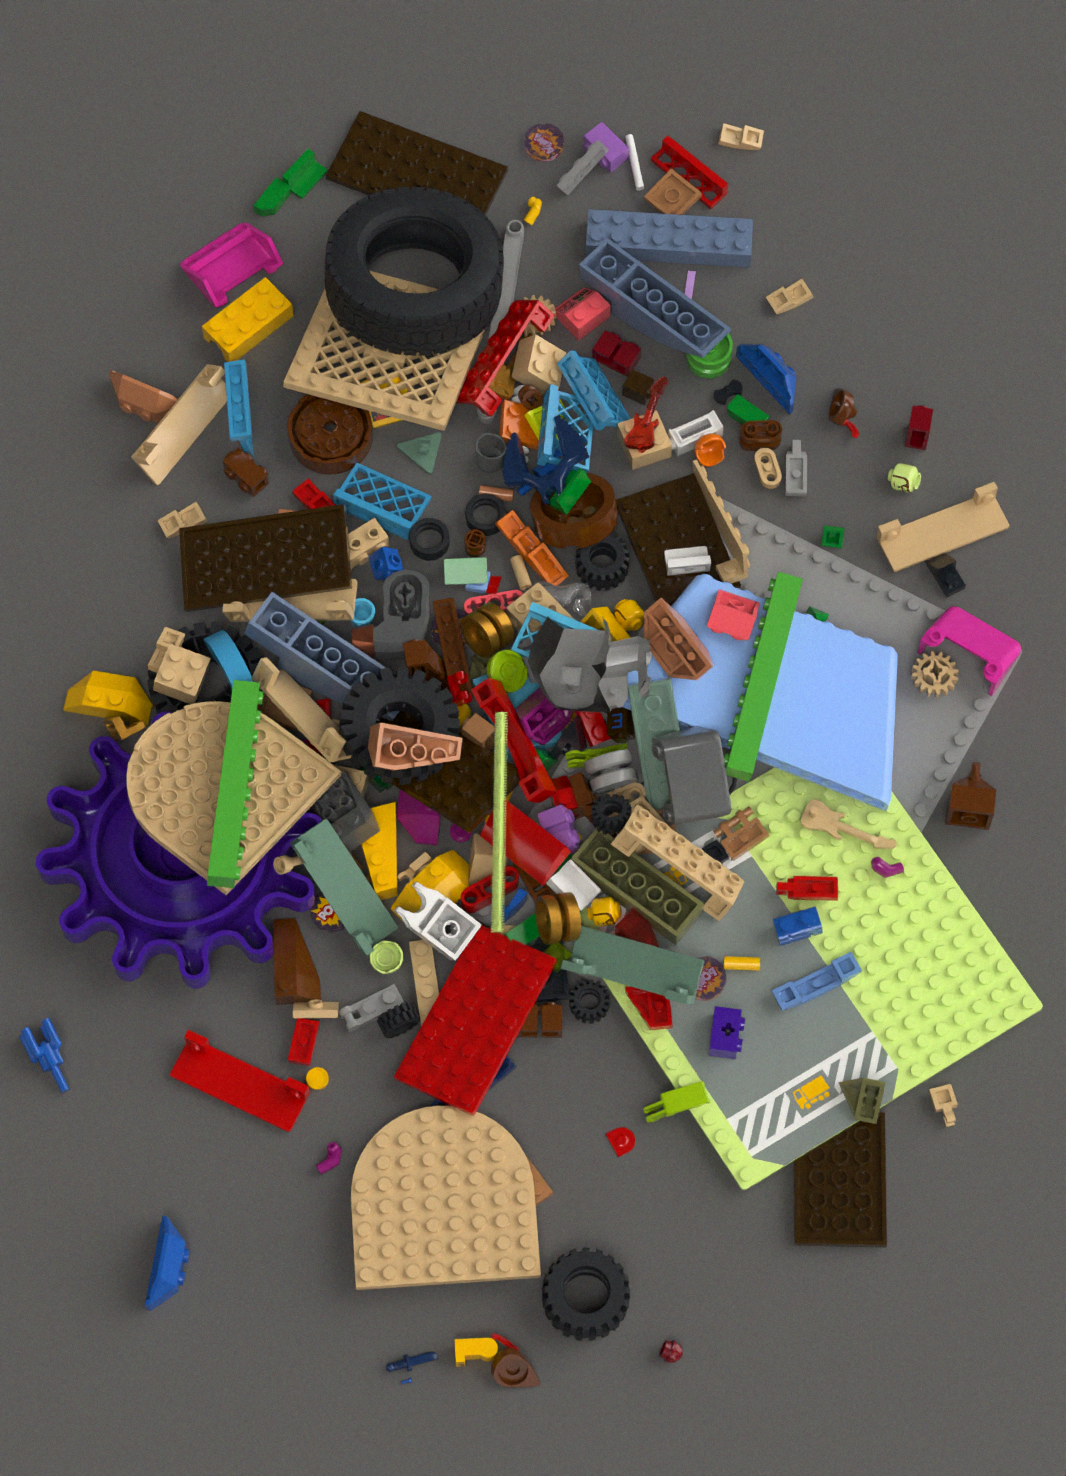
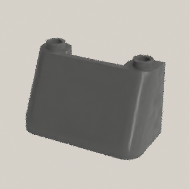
M695 726L652 738L653 756L663 761L665 765L670 803L664 805L662 817L668 825L723 817L731 813V801L722 743L716 730Z

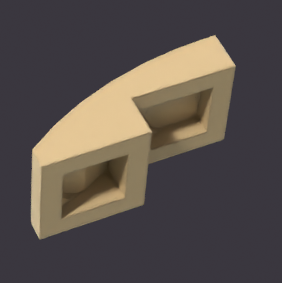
M723 123L718 144L737 149L760 150L764 130L747 125L742 129Z
M800 279L786 289L781 287L766 297L776 315L789 311L814 298L803 279Z
M195 502L180 512L174 510L157 521L165 536L169 539L180 535L179 528L202 525L208 520L199 504Z
M165 627L156 643L157 648L148 663V670L158 673L169 644L181 647L185 634Z

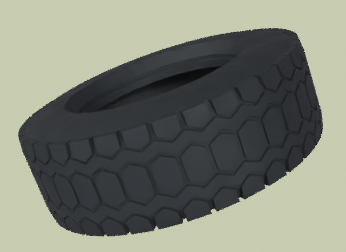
M399 187L396 191L392 188L382 190V194L380 191L368 195V198H362L356 204L354 203L346 209L331 229L325 254V290L328 304L337 321L340 322L347 332L349 331L355 338L361 339V342L371 347L374 345L376 349L385 352L389 349V353L401 355L404 352V355L416 356V352H419V356L432 355V351L434 354L446 352L447 349L450 351L478 336L488 326L497 311L502 293L504 267L502 243L494 225L483 212L478 211L477 207L469 202L467 203L466 200L458 196L453 198L451 193L444 191L439 193V190L427 188L424 191V187H412V190L409 187ZM411 248L432 251L446 257L455 265L460 274L455 281L441 290L429 293H405L382 285L372 276L368 268L378 257L387 252Z

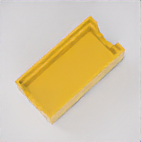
M265 277L202 325L203 337L208 343L212 340L218 345L227 362L237 361L294 316L292 303Z

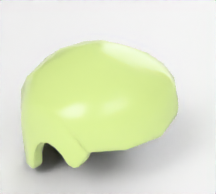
M383 940L373 946L374 951L370 953V964L375 971L382 974H392L401 967L403 951L396 942Z

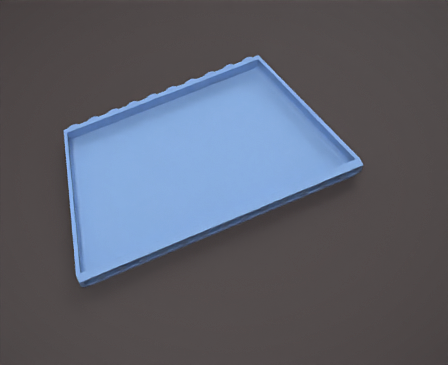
M708 574L697 575L671 607L684 618L706 647L714 667L698 680L671 678L652 655L651 661L647 666V676L651 678L650 681L671 678L680 730L695 726L714 729L720 736L722 747L730 749L731 747L727 746L730 733H735L736 727H733L732 724L735 714H740L741 708L737 707L740 695H745L746 688L742 686L746 674L750 675L751 668H748L750 656H755L756 653L753 644L755 637L760 636L761 633L758 625L761 616L765 617L766 610H763L766 598L758 597L749 590L735 588L728 582L717 581ZM719 589L760 603L748 641L736 640L726 633H715L707 627ZM795 611L756 760L886 811L891 801L898 662V654L895 652V649L888 645L883 646L875 643L870 638L857 636L850 630L834 627L830 622L814 619L810 614H801ZM635 670L628 673V684L638 683V671ZM628 694V699L625 701L623 708L631 710Z

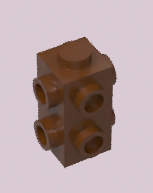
M237 448L234 452L231 451L225 456L223 471L230 480L234 479L238 483L239 488L244 493H249L254 497L269 484L268 472L263 466H257L248 452H243Z

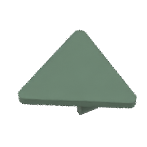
M436 432L402 442L397 445V448L428 474H432L442 434L441 432Z

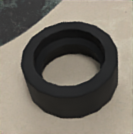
M492 494L476 495L466 506L465 519L467 526L470 530L482 531L485 536L495 535L500 531L495 522L487 525L479 524L474 520L473 512L480 506H491L498 512V518L495 521L497 522L506 514L504 504L498 497Z
M423 518L411 527L409 533L410 548L418 558L426 561L436 560L447 552L450 545L449 531L440 520ZM424 530H435L441 534L442 542L436 548L425 549L418 545L417 536Z

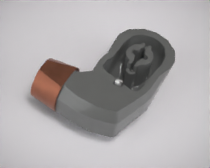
M414 570L397 571L385 579L382 586L384 606L382 622L380 624L352 628V645L374 660L404 659L403 643L413 639L425 640L430 619L429 582L425 575Z

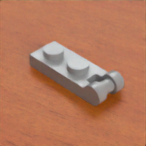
M395 984L351 1006L342 1008L339 1014L341 1018L345 1019L347 1022L346 1027L351 1032L378 1019L379 1016H382L381 1014L388 1012V1009H393L394 1006H399L404 1001ZM358 1012L360 1018L355 1019L353 1014Z

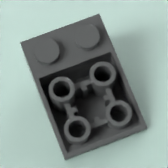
M346 771L341 773V776L314 803L319 817L322 820L327 819L348 852L380 832L373 812Z

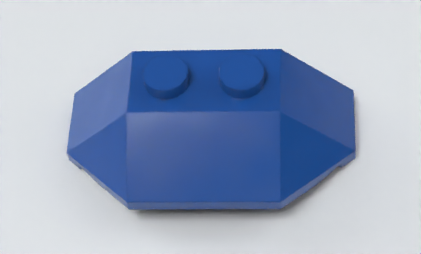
M740 344L737 346L736 357L789 415L793 413L796 386L795 371L791 367H787L783 363L782 357L777 352L774 353L770 347L761 344Z
M163 1215L145 1300V1307L150 1311L178 1293L179 1286L184 1285L186 1273L183 1272L184 1263H188L190 1250L187 1249L184 1239L169 1218Z

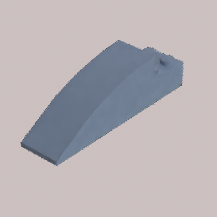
M608 238L579 264L580 278L611 301L612 313L615 317L642 334L670 348L704 358L731 331L729 326Z
M271 592L249 621L244 633L280 657L276 667L278 670H285L295 681L343 704L346 695H350L351 687L357 681L362 684L365 675L373 672L377 677L379 676V669L386 668L273 592ZM400 711L388 712V714H384L381 717L393 721Z

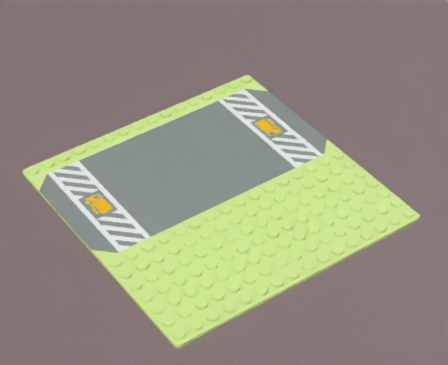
M774 767L731 793V813L729 815L677 824L676 832L683 835L696 847L702 849L716 839L723 847L721 841L727 835L723 834L717 838L713 830L718 828L721 822H727L734 817L737 811L740 809L743 811L749 806L754 814L747 818L750 822L757 817L770 835V837L735 861L728 854L729 860L722 863V865L744 880V884L733 906L720 921L703 910L701 916L677 945L671 943L621 905V918L618 919L615 925L597 927L593 920L588 919L587 908L591 907V903L580 912L581 926L704 960V967H706L709 961L711 967H717L718 972L722 973L719 979L723 982L720 983V989L714 987L715 994L712 992L707 993V995L702 993L700 997L696 994L694 1004H683L670 1000L673 1028L650 1030L625 993V987L630 986L603 979V981L673 1087L678 1089L697 1082H704L710 1103L689 1109V1111L742 1190H747L860 1121L854 1119V1115L838 1082L863 1077L886 1082L880 1105L881 1108L1039 1012L1043 1007L1041 1001L892 791L890 804L887 810L884 811ZM816 799L824 803L830 810L844 813L845 817L840 818L838 821L876 837L882 836L889 840L894 839L897 845L894 849H874V845L839 830L837 832L842 838L841 840H836L827 832L803 828L801 826V817L809 802ZM741 822L733 827L731 831L734 833L744 825ZM656 854L638 855L701 902L705 903L710 897L711 893ZM874 857H880L889 865L901 862L904 873L884 878L872 869L871 860ZM793 876L838 877V901L788 899V895H776L777 882H787L788 878H793ZM601 891L595 898L609 896ZM816 906L823 933L816 936L811 935L809 938L780 946L773 919ZM849 952L853 953L862 970L861 973L811 1001L784 1011L781 1010L772 990L790 981L795 982L830 965L831 961ZM724 956L760 957V971L725 970ZM715 1006L742 1010L741 1017L745 1018L744 1031H739V1039H743L742 1050L737 1052L736 1059L709 1056ZM725 1030V1036H730V1030Z

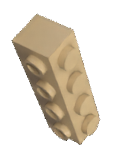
M375 518L348 534L351 571L357 565L367 563L369 561L368 557L381 547L388 548L389 537Z

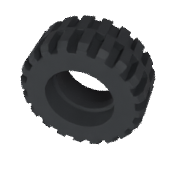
M583 1248L581 1252L573 1249L569 1251L567 1256L562 1254L558 1257L556 1263L550 1265L549 1271L543 1279L542 1304L547 1319L552 1321V1326L556 1330L560 1329L563 1331L564 1336L569 1338L572 1335L575 1336V1340L582 1341V1338H589V1341L596 1340L597 1336L601 1335L602 1338L608 1336L609 1331H615L619 1327V1323L624 1320L629 1307L630 1287L627 1274L623 1272L624 1268L620 1263L616 1264L614 1262L615 1258L610 1254L605 1256L603 1251L596 1249V1252L589 1251L590 1248ZM578 1276H593L605 1284L608 1298L603 1308L594 1313L584 1314L574 1311L566 1304L564 1298L565 1287L569 1281Z

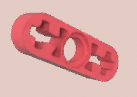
M510 590L472 597L465 601L464 613L467 616L473 612L471 605H475L478 609L482 606L483 602L486 604L492 600L499 601L501 603L500 608L506 613L504 599L506 598L507 606L514 602V597L518 599L524 593L520 590Z

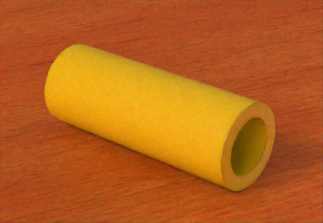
M724 956V969L760 971V957Z

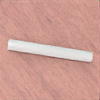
M628 134L625 136L629 147V158L637 191H641L644 189L635 142L633 135Z

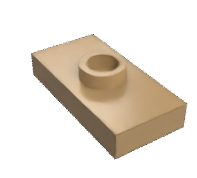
M314 999L309 1002H294L293 1018L338 1017L339 1002H322V1000Z

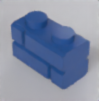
M816 906L773 919L780 946L809 938L811 935L816 936L823 933Z

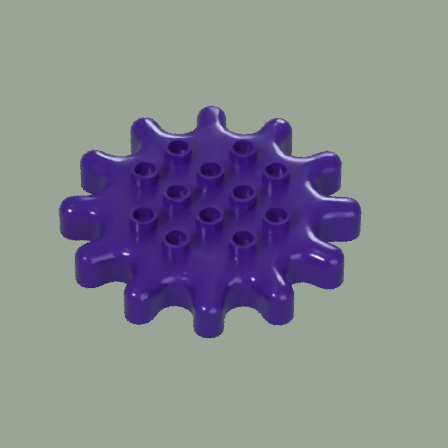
M169 712L157 714L153 718L152 724ZM100 736L95 738L90 744L89 753L95 769L101 775L96 786L87 791L57 786L51 789L47 795V805L50 814L58 822L74 829L73 837L66 845L42 850L37 855L35 862L43 882L51 885L74 884L81 890L79 898L60 915L59 924L64 937L72 943H81L100 931H109L117 935L119 940L112 956V962L117 976L123 981L138 979L150 958L155 955L170 954L179 961L183 982L192 989H200L208 984L211 977L210 956L212 952L223 945L237 946L254 963L268 961L273 955L274 946L270 932L261 922L266 912L276 907H284L296 912H305L312 908L316 899L314 886L309 878L292 870L289 873L278 874L273 866L274 859L283 855L293 856L295 851L289 843L321 822L322 819L314 813H305L236 886L225 895L215 886H207V880L158 844L141 827L131 809L127 794V768L132 754L123 751L111 737Z

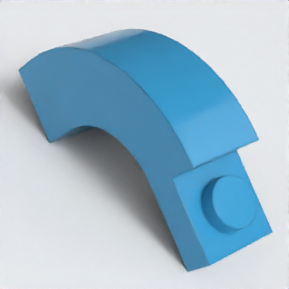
M224 630L204 638L212 658L223 671L231 690L233 688V680L253 682L240 652Z

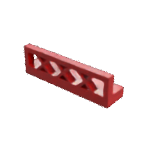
M667 135L662 140V148L651 157V162L665 173L670 168L673 170L674 168H684L686 175L680 176L688 182L689 180L701 182V187H695L702 192V197L699 201L709 209H712L727 195L728 183L670 136ZM665 153L671 158V163H662L659 158ZM704 192H713L717 196L710 201L704 196Z

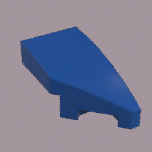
M520 888L508 907L502 908L505 909L502 911L505 912L502 913V915H505L502 916L505 918L502 919L505 920L502 923L512 918L528 900L526 891Z

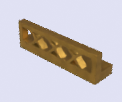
M112 716L103 720L113 740H123L145 728L143 721L132 722L125 726L120 716Z

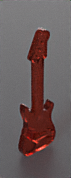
M661 377L650 389L651 397L644 417L639 418V414H635L633 429L624 439L625 447L637 449L640 453L654 447V431L659 426V421L656 419L651 422L659 396L663 394L665 386L668 385L667 377Z

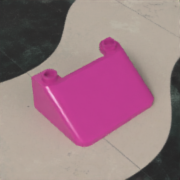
M241 223L185 258L180 266L210 304L217 308L228 302L227 291L261 269H264L268 274L274 273L278 267L283 265V261L270 236L249 223Z
M955 606L949 607L926 631L920 640L918 654L922 655L927 646H939L944 638H947L987 662L983 675L991 683L988 693L990 696H993L1021 652V646L1016 640Z

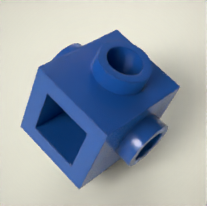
M381 547L368 557L376 580L385 581L394 572L404 570L397 549Z

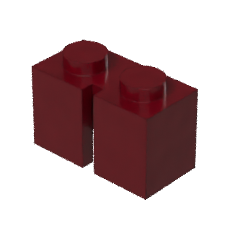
M605 330L592 349V358L628 377L630 371L634 370L641 359V348L633 342H623L618 334Z
M924 405L912 406L905 447L926 450L933 409Z

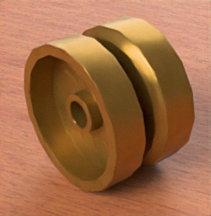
M491 602L484 604L476 609V611L463 617L460 623L461 632L468 646L474 653L483 658L493 655L499 649L512 643L514 639V629L510 619L499 606Z
M572 892L558 893L555 898L553 895H544L537 898L535 917L542 942L548 945L558 943L561 939L564 942L578 940L581 932V918L578 903Z

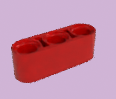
M506 866L503 869L505 871L503 876L515 878L512 882L502 880L505 882L502 883L505 884L502 886L505 887L502 889L505 890L502 891L505 894L502 895L505 896L514 892L519 886V872L512 866ZM492 874L462 891L461 906L465 912L475 913L492 904L493 894L485 891L487 887H493ZM469 897L476 899L474 903H467L465 900Z

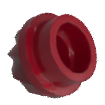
M665 1340L659 1353V1357L663 1358L664 1362L675 1363L683 1355L682 1347L675 1340Z

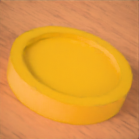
M320 1067L309 1070L306 1075L308 1086L313 1090L325 1088L329 1082L326 1070Z

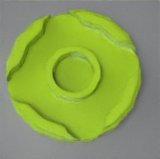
M503 650L490 657L487 664L488 678L501 681L508 694L524 686L527 680L528 669L522 661L524 659L521 655L512 650Z

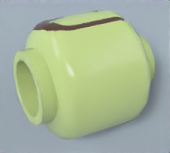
M898 463L894 469H890L888 481H891V487L894 490L911 493L919 487L921 474L915 466Z

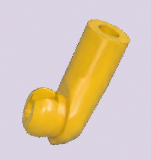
M531 197L528 200L527 204L531 208L523 219L531 226L538 217L542 206V201L539 198L536 199V197Z

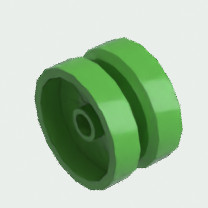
M728 333L704 358L687 353L686 362L689 369L695 375L708 379L720 377L727 372L731 365L733 348L730 334Z

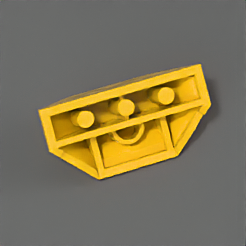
M93 670L68 689L63 710L102 718L120 716L122 721L130 723L143 721L144 725L148 726L153 704L136 678Z
M454 850L437 856L404 887L390 908L391 911L402 920L394 911L396 906L412 913L420 909L422 900L417 891L412 887L414 882H418L428 889L438 891L456 904L461 899L462 891L469 887V864Z

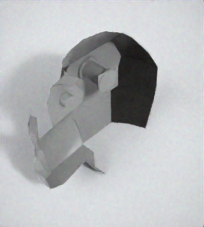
M547 617L531 645L528 664L536 682L555 708L568 711L610 713L611 709L623 707L628 699L627 675L629 672L638 671L639 694L642 698L648 695L651 678L647 676V666L652 657L649 640L636 636L612 642L608 623L604 618L606 631L566 629Z

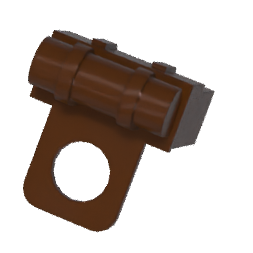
M582 772L569 776L578 808L571 810L573 814L577 813L574 816L575 820L585 816L593 824L592 805H594L597 797L591 790L590 781Z

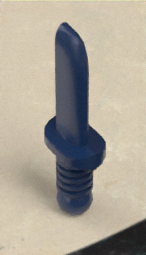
M427 1352L409 1358L405 1354L403 1355L404 1360L388 1363L386 1370L393 1372L394 1370L407 1368L409 1372L412 1371L411 1367L439 1358L435 1352Z

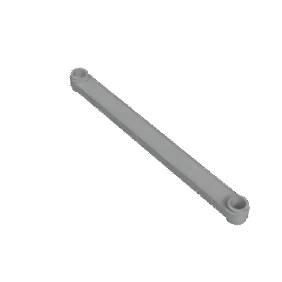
M519 220L510 221L506 227L503 244L502 293L497 311L491 320L489 338L494 335L499 322L505 317L509 311V306L514 302L524 240V226ZM477 408V415L482 423L490 424L494 421L497 409L493 416L490 417L483 414Z

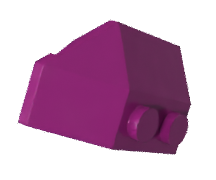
M540 687L516 708L527 737L540 745L547 744L567 726L574 712L555 708Z
M400 790L396 818L416 844L437 846L441 815Z

